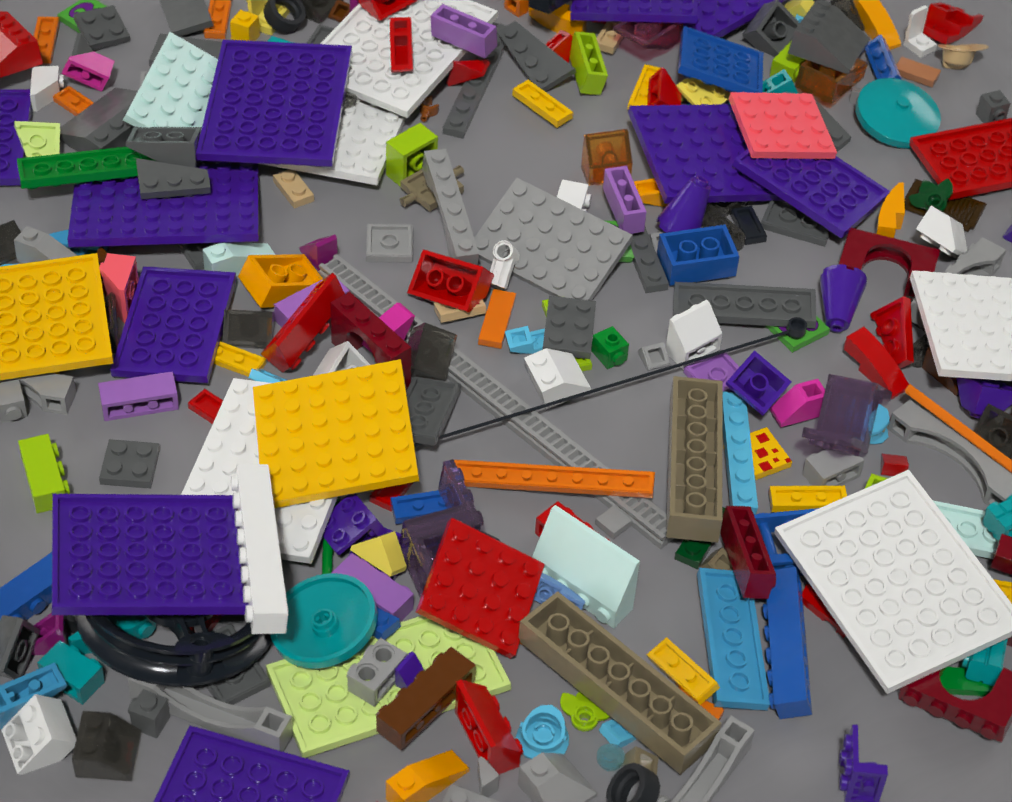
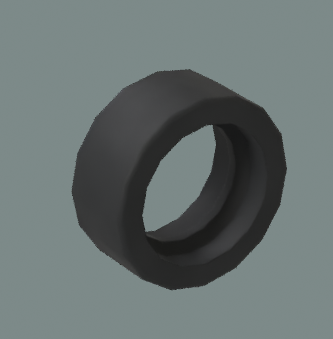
M268 0L263 10L268 24L273 29L282 33L294 32L302 24L306 16L305 7L301 0ZM275 4L288 8L294 16V20L281 16Z
M626 764L612 777L607 788L606 800L607 802H627L631 788L640 780L637 793L630 802H657L660 793L659 778L653 771L640 764Z

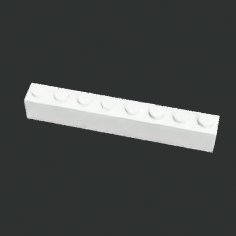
M237 464L236 475H231V491H236V493H233V509H238V511H235V527H240V529H237V545H242V547H239V564H244L241 567V583H246V586H243V602L248 603L245 607L246 623L251 622L252 634H286L288 608L269 465Z

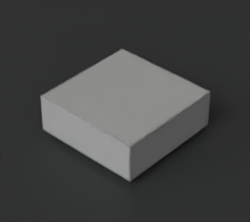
M613 505L596 518L595 524L614 539L631 526L632 520Z

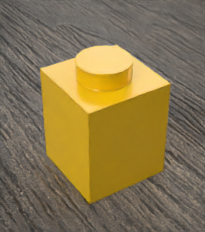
M240 10L230 21L231 40L256 41L260 36L259 16Z

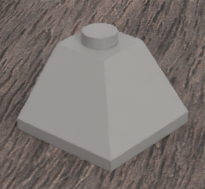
M542 752L519 767L518 786L532 802H589L597 797L598 793L561 753Z

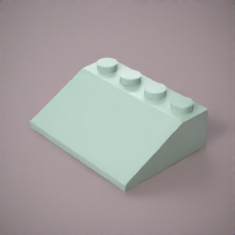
M554 505L532 558L545 564L542 573L561 582L585 600L583 609L596 616L600 622L606 623L614 629L633 610L640 561Z

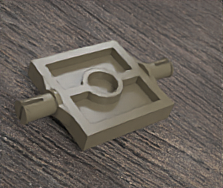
M461 165L453 168L455 178L464 173ZM422 169L400 181V188L408 194L400 198L401 205L406 207L415 201L429 212L439 207L433 192L426 184ZM456 179L461 194L464 192V185Z

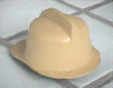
M984 44L938 45V47L943 48V67L950 69L968 67L972 63L976 51L989 48L988 45Z

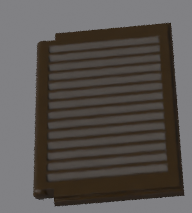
M915 179L904 199L905 210L924 217L927 211L914 207L909 200L910 195L919 193L922 183L921 180ZM970 197L947 200V207L943 213L963 224L964 231L969 232L970 229H975L987 204Z

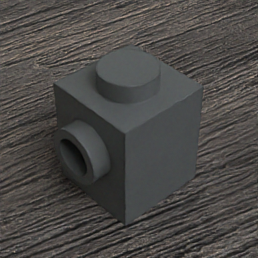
M1000 90L981 94L976 115L982 123L1006 119L1011 103Z
M142 689L139 696L132 699L128 708L132 729L157 739L170 718L168 698Z

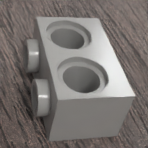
M380 638L374 645H370L366 649L363 658L357 664L354 663L349 668L346 675L348 691L375 707L395 684V668L407 656V653Z

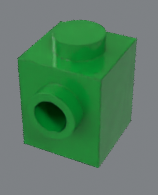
M613 326L593 335L591 352L606 369L621 365L627 361L629 343Z

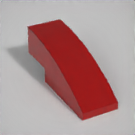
M411 17L390 18L391 73L413 72Z
M862 327L846 337L844 350L860 363L859 371L890 399H894L905 392L904 390L908 387L909 383L889 352L870 331Z

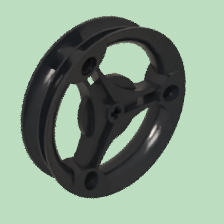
M75 615L81 639L93 655L102 663L127 677L162 686H196L229 678L257 661L272 642L270 634H252L251 622H248L239 631L230 636L218 632H208L205 621L213 615H145L151 621L171 629L178 639L175 646L157 644L137 638L117 627L106 615ZM194 627L196 633L189 634L187 628Z

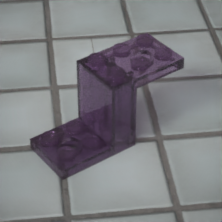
M829 374L817 429L804 427L802 437L809 440L808 444L822 450H838V452L859 456L860 453L867 454L878 404H882L883 400L891 401L892 392L878 383Z
M453 459L443 462L438 491L447 509L405 520L402 525L399 544L419 598H421L448 521L454 518L478 531L481 530V526L484 523L481 512L479 510L476 511L473 504L474 498L471 490L466 489L461 468H457Z

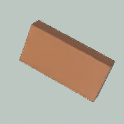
M901 57L896 65L901 77L932 88L941 72L939 69L905 57Z

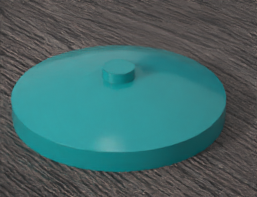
M882 78L869 82L860 91L855 104L856 115L863 128L877 140L898 148H911L909 145L911 137L936 133L941 123L939 108L932 97L915 84L901 79Z
M338 573L313 576L301 581L286 592L288 608L286 634H270L278 653L293 665L310 669L334 666L351 658L367 644L377 624V606L368 587L352 576Z

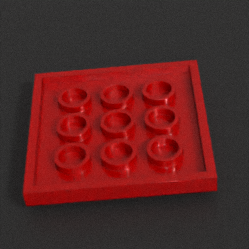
M451 518L446 525L416 613L511 659L516 655L520 642L518 637L520 621L529 614L545 564Z

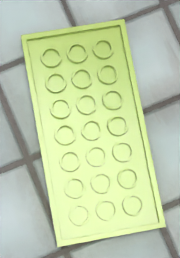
M424 616L400 622L401 627L385 639L406 652L407 655L411 651L414 652L424 670L432 665L438 654L445 653L450 647H453L476 664V678L473 683L486 686L491 696L511 690V683L494 650ZM371 636L367 644L354 656L342 663L326 668H303L293 665L285 659L266 665V672L283 713L292 716L293 737L303 758L379 734L376 732V714L383 705H388L395 699L400 688L394 684L374 707L348 691L346 677L349 668L354 663L357 664L363 658L366 649L370 645H374L379 639ZM455 700L443 712L455 709Z

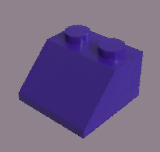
M754 350L725 384L763 416L792 381Z

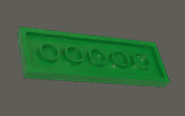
M128 147L17 158L21 189L27 188L32 190L44 186L58 187L62 184H83L89 181L104 182L108 179L116 178L128 179L138 176L136 158L156 160Z

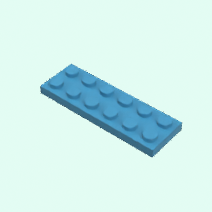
M699 568L697 579L710 676L720 686L713 694L714 707L767 711L770 701L755 600L743 598L733 570Z

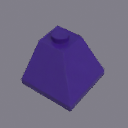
M956 377L961 406L970 411L969 415L979 419H983L984 416L995 417L1012 405V386L1001 380Z

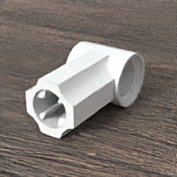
M499 241L493 248L494 259L490 272L494 274L490 286L495 289L507 290L513 267L518 262L520 255L510 242ZM506 250H510V254L502 258L503 253Z

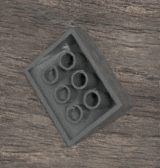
M816 0L794 30L788 53L849 74L869 43L870 38L837 6L831 5L826 0Z
M114 88L61 126L60 140L78 152L126 147V141L134 126L123 121V118L138 91Z

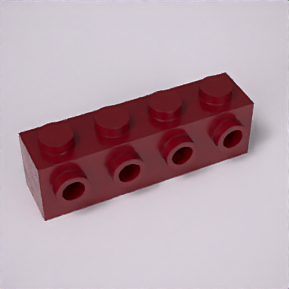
M726 506L722 517L720 534L743 598L769 599L771 589L776 585V573L752 509L749 506Z

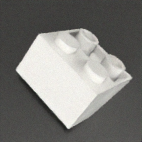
M930 206L916 228L922 233L920 237L935 245L949 256L957 259L962 253L965 254L968 251L963 224L935 207Z
M708 300L693 305L681 314L674 315L669 321L666 350L668 356L677 364L720 350L723 333Z
M37 694L1 729L16 772L19 775L62 761L78 744L62 700Z

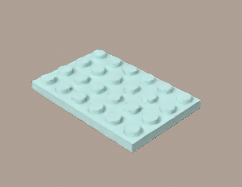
M169 32L123 121L134 127H201L202 129L218 59Z

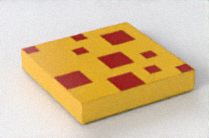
M767 427L750 433L755 480L791 467L792 460Z

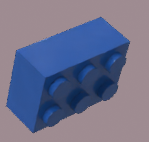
M726 224L659 234L657 255L670 286L674 285L675 282H699L736 276L740 256Z

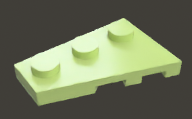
M14 121V127L26 157L60 154V123Z

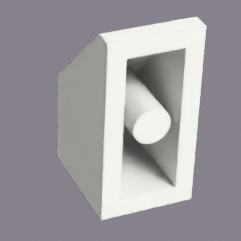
M59 66L32 67L30 97L33 112H38L53 102V96L60 92L61 88L65 87L64 75H60Z

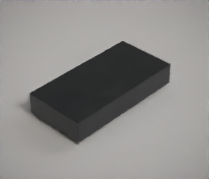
M752 206L730 210V216L744 245L767 241V234Z

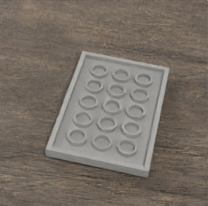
M519 178L514 180L474 237L479 251V258L492 265L495 244L499 241H508L518 250L520 255L511 275L551 296L591 301L633 241L632 234ZM506 250L502 258L507 257L510 254V250Z

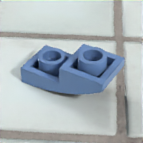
M544 573L541 574L533 600L542 604L558 591L579 609H583L586 601L554 578Z

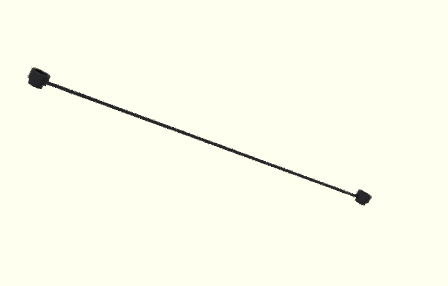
M794 317L788 321L787 331L440 435L438 440L782 335L789 334L793 339H800L806 333L807 322L802 318ZM414 443L415 447L423 445L420 443Z

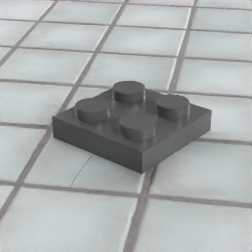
M114 5L74 14V21L92 50L127 43L130 40V35Z
M109 439L99 477L100 485L151 489L160 452L159 443Z

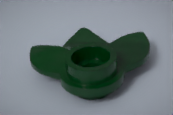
M945 179L937 186L930 181L923 180L919 193L910 195L909 200L916 208L928 211L930 206H933L943 212L947 207V200L953 194L952 182L949 179Z

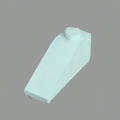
M221 242L202 249L204 269L206 271L236 272V276L240 274L248 255H275L267 243Z

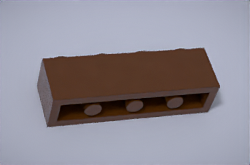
M450 647L445 653L438 654L432 665L426 670H421L407 688L403 687L399 690L395 699L390 704L383 705L376 714V732L398 749L403 750L455 700L456 681L465 680L472 683L475 681L476 664L453 647Z

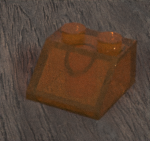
M627 129L584 135L581 169L587 184H603L604 172L607 168L627 166L630 174L632 173L633 162Z

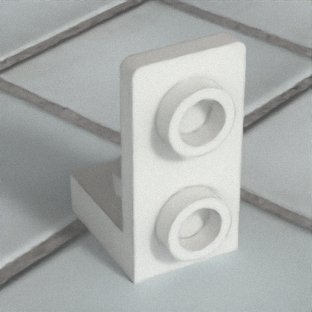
M926 5L913 10L909 15V23L904 40V46L920 58L936 51L937 47L934 41L923 34L928 12Z

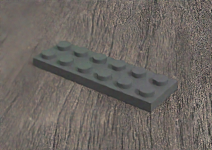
M692 282L674 283L673 316L681 314L695 304L708 300L718 323L787 327L788 321L791 318L799 317L807 322V328H816V289Z

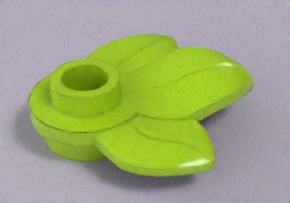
M580 691L576 696L569 693H562L560 706L562 710L571 717L572 725L580 731H590L597 726L599 721L610 718L607 713Z

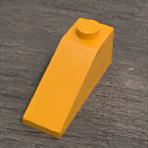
M452 750L410 764L386 780V800L388 802H427L467 774L470 768Z

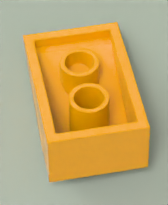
M305 254L248 255L238 276L260 308L274 307L275 303L323 279Z

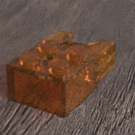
M858 59L850 73L846 74L806 60L800 65L795 87L804 93L820 98L825 103L832 104L863 79L868 62Z

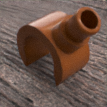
M427 96L420 104V113L422 115L420 119L423 122L439 113V104L430 106L432 105V96Z

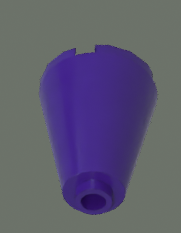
M701 176L692 177L688 180L656 219V223L660 222L659 227L664 232L668 233L702 227L711 187L708 185L709 181Z
M831 265L826 267L820 276L825 323L833 332H843L849 328L864 293L867 277L859 268L854 267V270L846 269L847 265Z

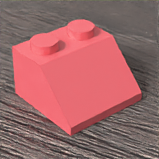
M107 253L104 263L101 262L99 267L101 277H103V293L105 294L106 304L125 323L139 281L136 256Z

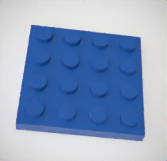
M684 26L681 32L678 73L686 78L701 80L707 85L722 87L728 92L762 93L763 52Z

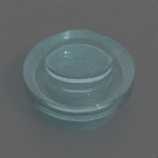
M605 744L597 751V762L606 771H615L624 763L625 753L618 745Z

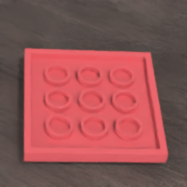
M730 93L729 102L751 158L835 159L837 154L836 148L812 94Z

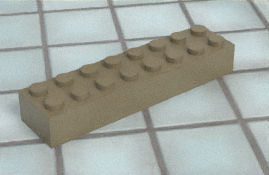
M673 376L670 396L666 538L717 543L719 541L722 525L723 381Z
M560 592L554 593L520 621L518 637L525 647L679 774H682L709 749L721 728L722 722Z

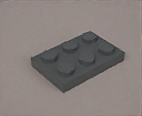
M549 296L543 349L548 348L572 353L574 357L590 359L596 301Z

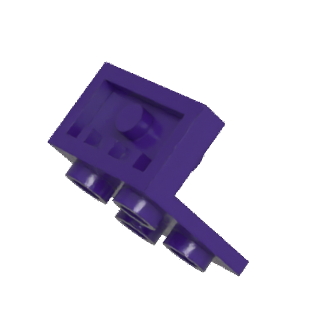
M354 493L349 494L333 508L323 537L338 555H341L366 532L372 538L375 535L381 536L389 532Z
M852 724L850 733L844 736V750L841 749L839 754V766L844 767V774L841 773L839 789L844 791V802H879L888 776V765H881L875 762H859L858 725Z

